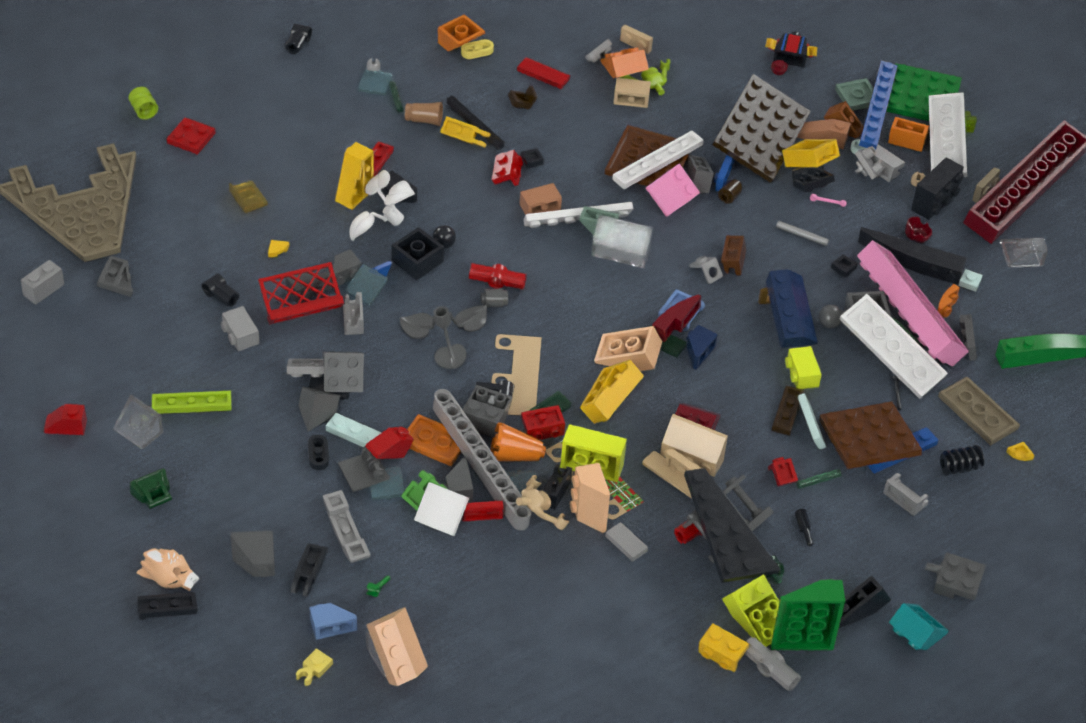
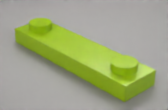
M231 391L152 394V414L232 410Z

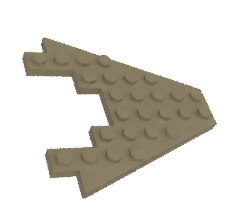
M114 143L97 147V154L105 171L89 175L92 188L58 196L54 184L35 188L27 165L9 169L12 181L0 184V194L84 262L121 253L136 164V152L132 151L119 155Z

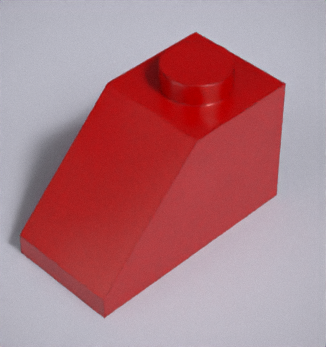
M64 404L47 415L44 433L84 435L87 423L85 405Z
M389 427L369 441L365 447L376 459L404 458L415 439L404 427Z

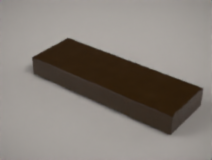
M786 385L771 431L788 436L791 435L800 408L798 395L803 394L805 390Z

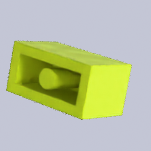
M811 346L789 349L788 357L785 358L786 368L790 369L792 383L794 382L798 389L819 387L822 374Z

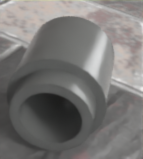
M484 289V292L480 294V302L487 305V308L503 307V305H508V292L503 289Z

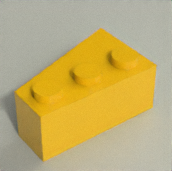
M355 142L345 151L335 201L351 210L368 196L365 192V187L374 177L373 150Z
M631 360L603 368L580 408L594 424L606 422L644 375Z

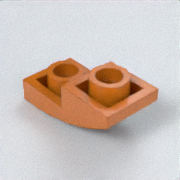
M955 284L946 290L939 302L937 311L943 318H947L951 314V307L959 298L960 287Z

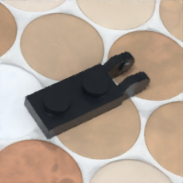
M307 543L294 574V580L291 585L292 593L297 592L300 581H305L303 595L309 596L312 585L315 584L328 553L327 547Z

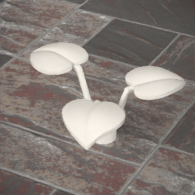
M382 170L367 183L365 192L368 195L378 192L386 205L383 209L384 216L374 212L369 214L368 211L359 214L350 226L349 233L352 241L373 225L375 217L382 219L384 222L388 220L393 226H397L403 221L404 215L394 204L415 194L406 181H400L389 190V194L386 197L381 192V189L386 187L390 181V174L386 170Z

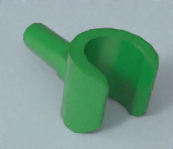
M387 575L377 584L369 582L366 594L377 597L383 585L391 579L390 576Z

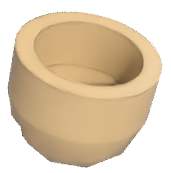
M915 172L912 175L911 184L916 187L925 177L924 173Z

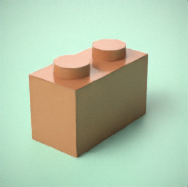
M554 183L520 192V206L525 215L561 210L562 196Z

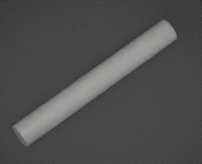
M781 221L777 223L776 227L824 246H827L829 243V239Z

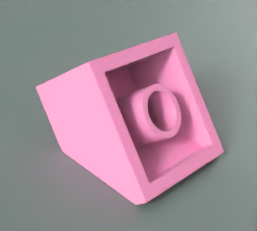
M680 163L646 187L666 217L700 193Z

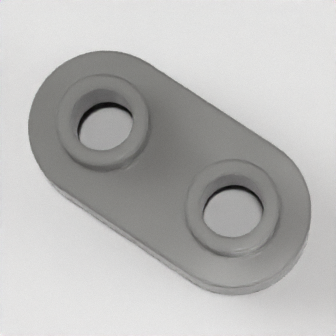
M609 39L605 40L585 56L587 61L594 63L601 58L600 53L604 55L611 50V41Z

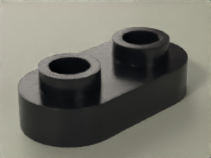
M323 435L311 436L308 440L309 465L314 470H324L329 465L328 440Z

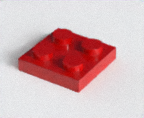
M184 117L167 137V144L198 155L216 134L214 127Z

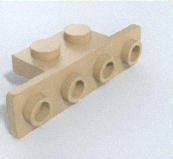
M672 448L666 452V458L653 451L642 461V465L692 498L684 473L687 470L700 469L697 464L692 463Z

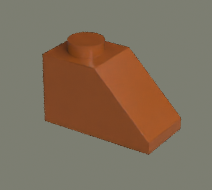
M846 101L831 106L824 116L825 120L836 119L851 123L848 135L850 137L858 138L863 131V124Z

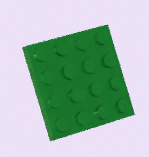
M896 63L895 65L898 66L886 112L930 121L929 96L958 93L962 78Z

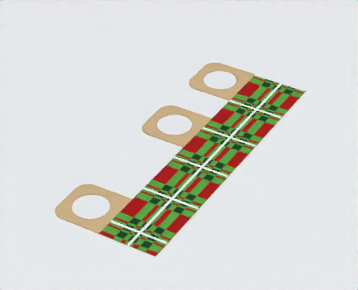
M563 441L546 450L547 455L554 462H561V458L554 457L552 450L555 448L562 449ZM619 477L618 482L605 479L610 495L614 498L609 501V505H616L619 508V512L615 515L608 513L609 519H616L644 502L621 477Z

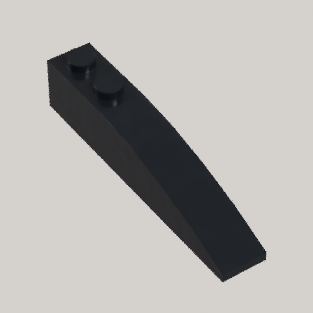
M861 227L858 242L866 247L873 240L891 251L902 267L936 279L959 284L964 271L966 257Z

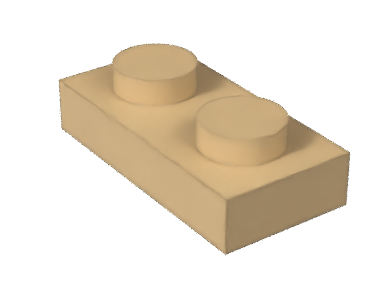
M627 25L621 28L620 41L634 48L638 47L639 50L644 49L647 54L652 51L653 37Z

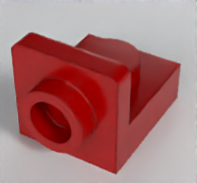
M784 457L776 458L768 466L769 471L773 470L778 487L798 481L791 458L785 460Z

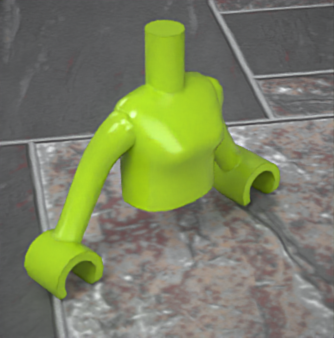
M667 59L666 63H663L662 60L660 61L661 73L655 67H651L641 73L643 81H650V89H655L659 95L665 93L662 86L667 82L666 76L667 71L670 69V59ZM630 74L620 77L624 79L637 80L636 78L630 76Z

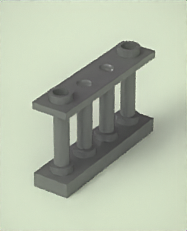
M744 474L739 478L734 476L725 483L727 487L722 492L726 496L733 489L752 513L750 521L748 519L745 520L740 513L739 515L751 531H753L774 512L769 506L763 510L757 508L739 485L746 478ZM694 510L686 517L688 521L682 526L686 528L693 523L705 537L697 511ZM710 555L708 558L714 563L713 557Z

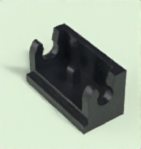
M559 464L555 466L554 473L542 490L549 496L551 500L550 508L554 510L557 508L572 479V468L567 466L565 472H561Z

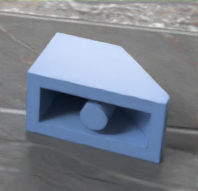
M332 603L309 607L310 621L316 640L357 631V617L355 614Z

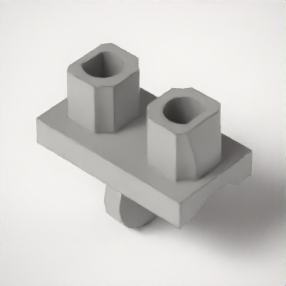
M873 146L858 150L855 153L859 159L855 162L858 166V169L855 170L856 174L862 172L864 177L869 175L871 179L880 177L882 175L881 172L886 168L882 160L874 163L871 159L877 154Z

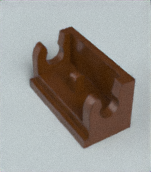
M726 235L721 263L724 265L725 273H729V268H734L736 276H741L746 255L745 236Z

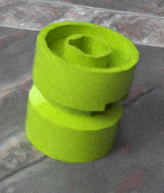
M137 87L130 92L128 100L140 119H150L157 114L159 107L149 89Z

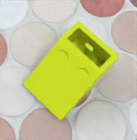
M763 574L725 596L722 600L732 617L752 638L755 637L767 647L771 644L780 601Z

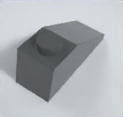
M689 155L687 160L689 178L699 190V194L709 193L713 178L712 169L705 157Z

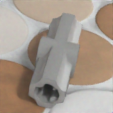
M750 637L746 641L749 643V648L744 654L757 664V668L763 676L767 678L772 677L787 691L793 690L800 681L801 676L785 663L783 656L778 651H770L755 637Z

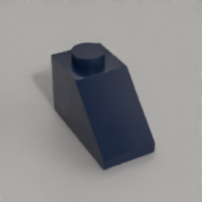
M700 325L694 330H690L686 338L688 340L687 351L692 366L696 370L716 348L718 334Z

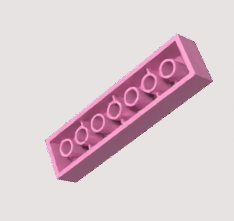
M872 240L857 255L861 260L860 265L871 273L869 277L875 283L878 282L880 285L879 290L884 291V294L888 295L890 298L888 300L894 308H898L899 316L903 320L908 321L909 329L919 335L917 338L919 342L929 348L927 351L929 355L934 359L938 358L942 364L947 363L953 367L969 352L891 251Z

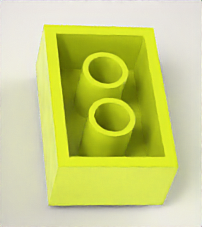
M569 424L562 442L560 468L566 469L568 466L572 468V471H575V467L599 463L604 478L618 482L624 466L627 439Z

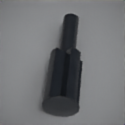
M798 509L795 511V516L801 532H804L807 545L812 546L811 524L806 509Z

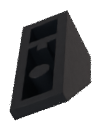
M872 575L845 596L839 628L875 614L891 601L884 588Z

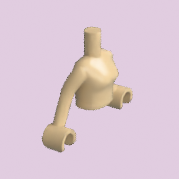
M533 475L526 483L527 488L522 490V496L516 499V504L527 506L538 517L554 523L558 529L563 530L569 523V520L563 519L565 517L563 513L558 518H555L543 512V510L550 508L551 500L544 491L537 490L542 483L537 482V476Z

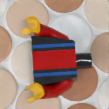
M796 31L791 34L784 33L777 40L767 38L765 47L774 52L773 61L782 60L787 65L804 68L806 57H817L818 47L807 44V38L800 36V33Z

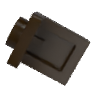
M529 86L525 93L510 90L508 93L512 106L529 110L538 97L533 86Z

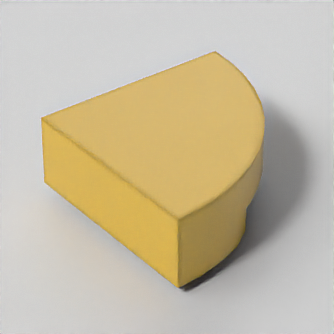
M271 240L268 257H277L278 254L286 252L290 247L289 242Z
M1025 442L1010 446L1006 451L1011 457L1022 461L1033 460L1035 456Z

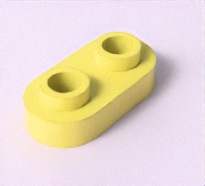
M487 39L469 42L461 46V55L466 59L488 56L494 51L493 42Z

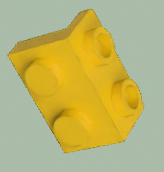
M712 623L699 641L698 651L704 658L717 662L723 669L735 672L737 663L749 648V643Z

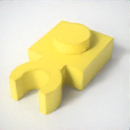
M316 648L303 661V668L296 672V680L306 676L304 684L305 686L310 685L314 675L320 678L333 665V659Z

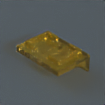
M252 180L240 185L229 183L230 193L245 213L268 205L267 200Z

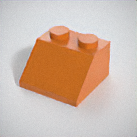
M464 14L438 27V44L449 52L484 35L485 30Z

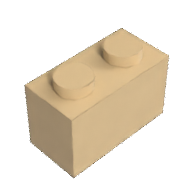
M617 78L614 104L648 108L651 82Z

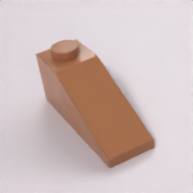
M836 119L805 122L797 138L837 139L838 148L844 150L851 123Z

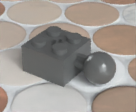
M884 291L847 293L844 306L845 311H841L836 305L824 306L819 312V321L826 328H836L842 322L839 319L840 316L866 294L890 317L891 314Z

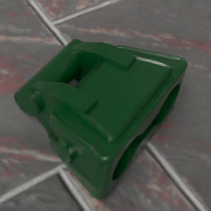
M164 468L130 482L131 495L141 503H146L149 509L172 500L170 493H168L170 490L169 479Z

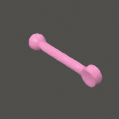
M816 194L810 195L811 201L819 200L839 204L842 207L847 205L845 200L838 201L817 197Z

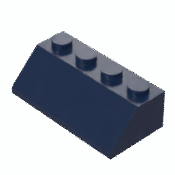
M789 269L770 271L766 279V285L780 347L787 348L817 344L818 341L802 275Z

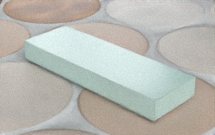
M804 393L798 395L799 403L815 444L820 450L826 448L806 395Z

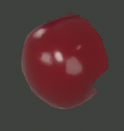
M910 217L906 222L905 234L911 241L923 243L931 238L932 229L928 223L922 224L920 217Z

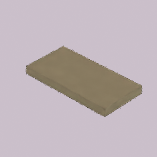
M968 377L939 392L938 397L990 446L1019 429L1020 424Z

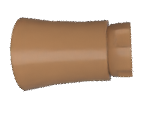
M442 102L406 104L405 119L407 121L441 126L443 118Z

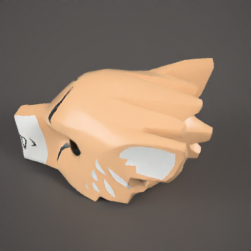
M154 548L143 553L145 561L140 562L142 569L137 571L138 575L154 580L158 585L166 589L182 587L190 591L199 580V577L188 566L183 555H179L174 549L158 550Z

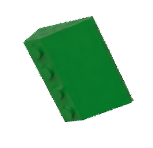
M819 580L780 597L770 650H833L845 604L843 580Z

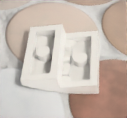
M429 482L414 520L455 536L469 498Z

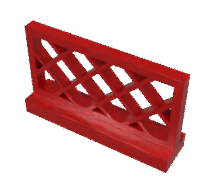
M331 262L258 279L268 314L269 325L341 308L344 304ZM328 268L330 276L327 280L317 275L320 269ZM303 273L313 276L309 284L299 279ZM289 277L295 280L291 289L281 284L284 278ZM315 278L325 283L321 291L311 286ZM271 281L277 285L273 293L265 289V282ZM297 282L307 287L303 295L293 291ZM326 285L334 288L336 295L328 296L322 292ZM278 287L288 291L284 300L274 295ZM308 289L319 294L316 300L311 301L304 297ZM290 293L300 298L298 304L292 305L286 302ZM272 297L282 303L279 309L271 310L269 302Z

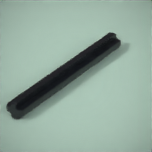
M453 95L447 97L446 103L470 125L490 133V137L485 138L498 150L504 148L505 142Z

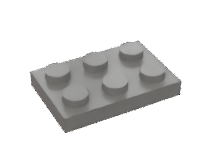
M289 358L287 374H291L292 377H302L303 374H311V377H322L324 374V360Z

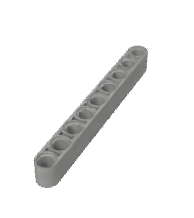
M446 389L437 390L434 393L433 411L495 501L503 500V513L511 525L517 530H525L529 526L531 510L527 506L516 504V499L522 495L453 395Z

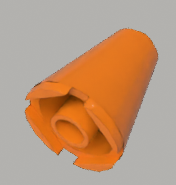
M497 423L494 432H498V434H495V437L492 438L490 450L498 462L539 461L540 458H544L546 446H543L542 441L504 423Z

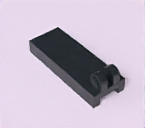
M195 592L137 597V610L140 620L152 617L197 614L198 610Z

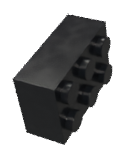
M947 157L944 158L917 184L911 210L928 220L937 215L943 206L949 204L953 196L956 197L961 189L959 185L964 177L962 174L964 166Z

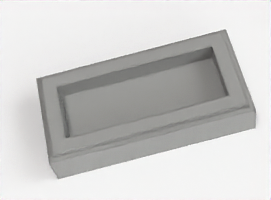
M621 522L605 534V537L632 562L648 552V547Z

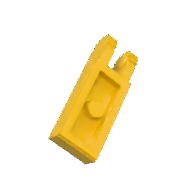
M446 116L440 131L441 134L483 148L486 147V143L476 140V135L490 137V133Z

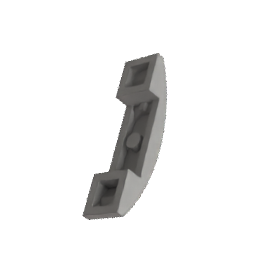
M339 490L323 495V501L331 525L350 563L369 558V550L364 539H361L343 491Z

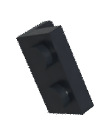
M824 164L819 167H799L792 170L793 186L803 192H811L815 188L825 187L835 181L834 175L824 170Z

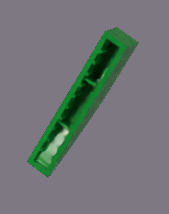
M1042 334L999 340L995 356L1001 369L1086 357V335Z

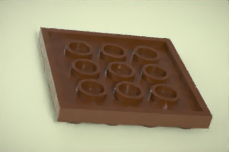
M627 125L605 168V175L613 177L614 173L677 138ZM691 152L638 181L637 184L649 186L679 163L684 168Z
M892 401L820 414L819 421L847 469L922 455V448Z

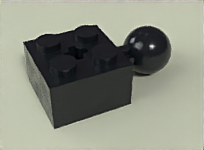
M441 225L434 230L432 238L418 227L391 245V260L418 280L444 262V249L451 247L455 243L456 233L450 226Z

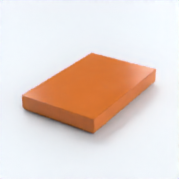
M418 414L407 429L409 434L415 439L409 449L451 467L461 454V450L444 425Z

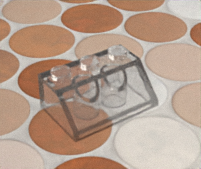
M599 215L591 255L645 268L650 254L653 228Z

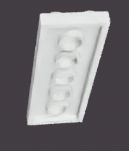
M964 92L930 95L931 171L947 157L964 166L962 174L964 177H967Z
M868 294L840 316L839 319L919 399L948 374Z

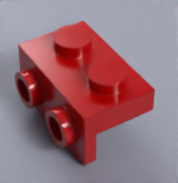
M515 150L496 155L491 179L493 183L498 184L511 180L515 186L519 185L523 165L521 156H518Z

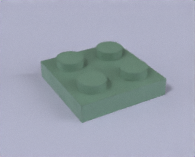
M867 78L836 84L835 90L843 102H847L852 111L869 107L874 88Z

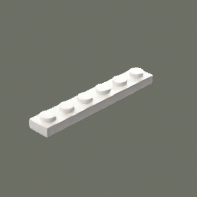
M690 131L614 173L612 180L623 189H626L703 145L704 140L695 132Z
M632 202L591 206V208L617 213L619 217H626L633 210ZM583 208L526 214L523 219L524 225L536 228L541 226V224L553 226L557 225L558 222L574 223L576 220H579Z

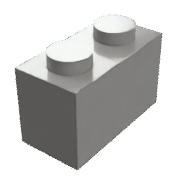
M50 260L21 279L23 296L34 304H38L64 285L62 269Z
M244 306L222 313L223 321L220 322L221 328L224 333L227 332L230 344L235 345L238 351L259 344V331Z

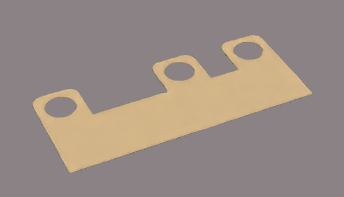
M503 334L496 336V348L514 350L512 374L495 373L492 375V383L496 384L495 379L497 377H505L515 386L508 415H521V412L536 410L542 337ZM501 338H509L511 344L506 347L501 346L499 340Z

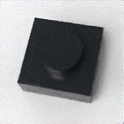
M538 148L521 152V158L527 169L544 165V158Z
M843 254L832 262L831 269L845 278L857 269V263Z

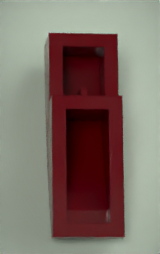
M697 294L678 302L667 309L652 324L663 342L668 339L674 330L683 331L700 309L701 295Z

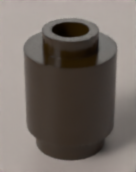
M736 179L729 180L718 191L720 200L726 204L732 203L742 192L741 182Z

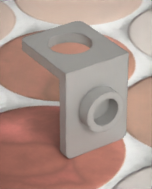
M701 256L689 265L690 268H702L708 284L723 277L716 257ZM711 267L716 269V275L713 278L709 275Z

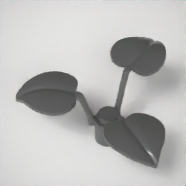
M487 305L465 309L459 312L455 318L447 307L439 306L434 310V316L432 317L426 313H418L408 317H400V324L403 331L409 337L421 339L429 335V329H434L436 323L438 327L444 330L447 347H441L436 351L435 361L440 367L456 369L463 365L467 354L464 346L461 344L451 346L447 327L452 320L458 328L463 327L465 331L473 332L480 330L484 327L487 320Z

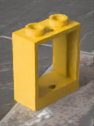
M804 139L782 150L786 167H819L840 156L837 139Z

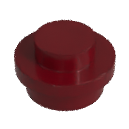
M776 60L772 62L771 69L774 74L783 75L787 71L788 65L782 60Z

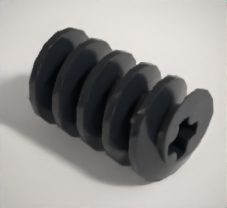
M979 445L967 446L965 449L945 450L940 455V465L946 476L949 475V469L952 474H956L957 469L959 473H963L964 467L968 472L971 471V467L974 470H978L979 464L983 467L985 461L983 451Z

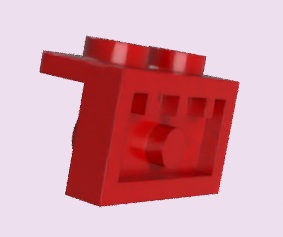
M559 405L521 412V419L527 435L538 440L564 435L565 420Z

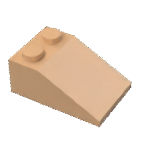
M654 326L602 334L594 362L596 364L612 366L631 360L640 371L651 370L655 368L662 340Z

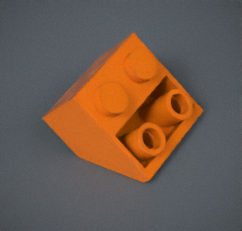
M895 117L888 143L922 152L930 126Z

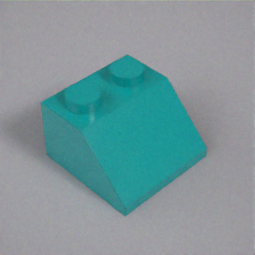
M903 603L889 621L894 627L893 631L901 637L905 636L909 640L908 644L916 650L929 649L949 632L948 629L917 604Z

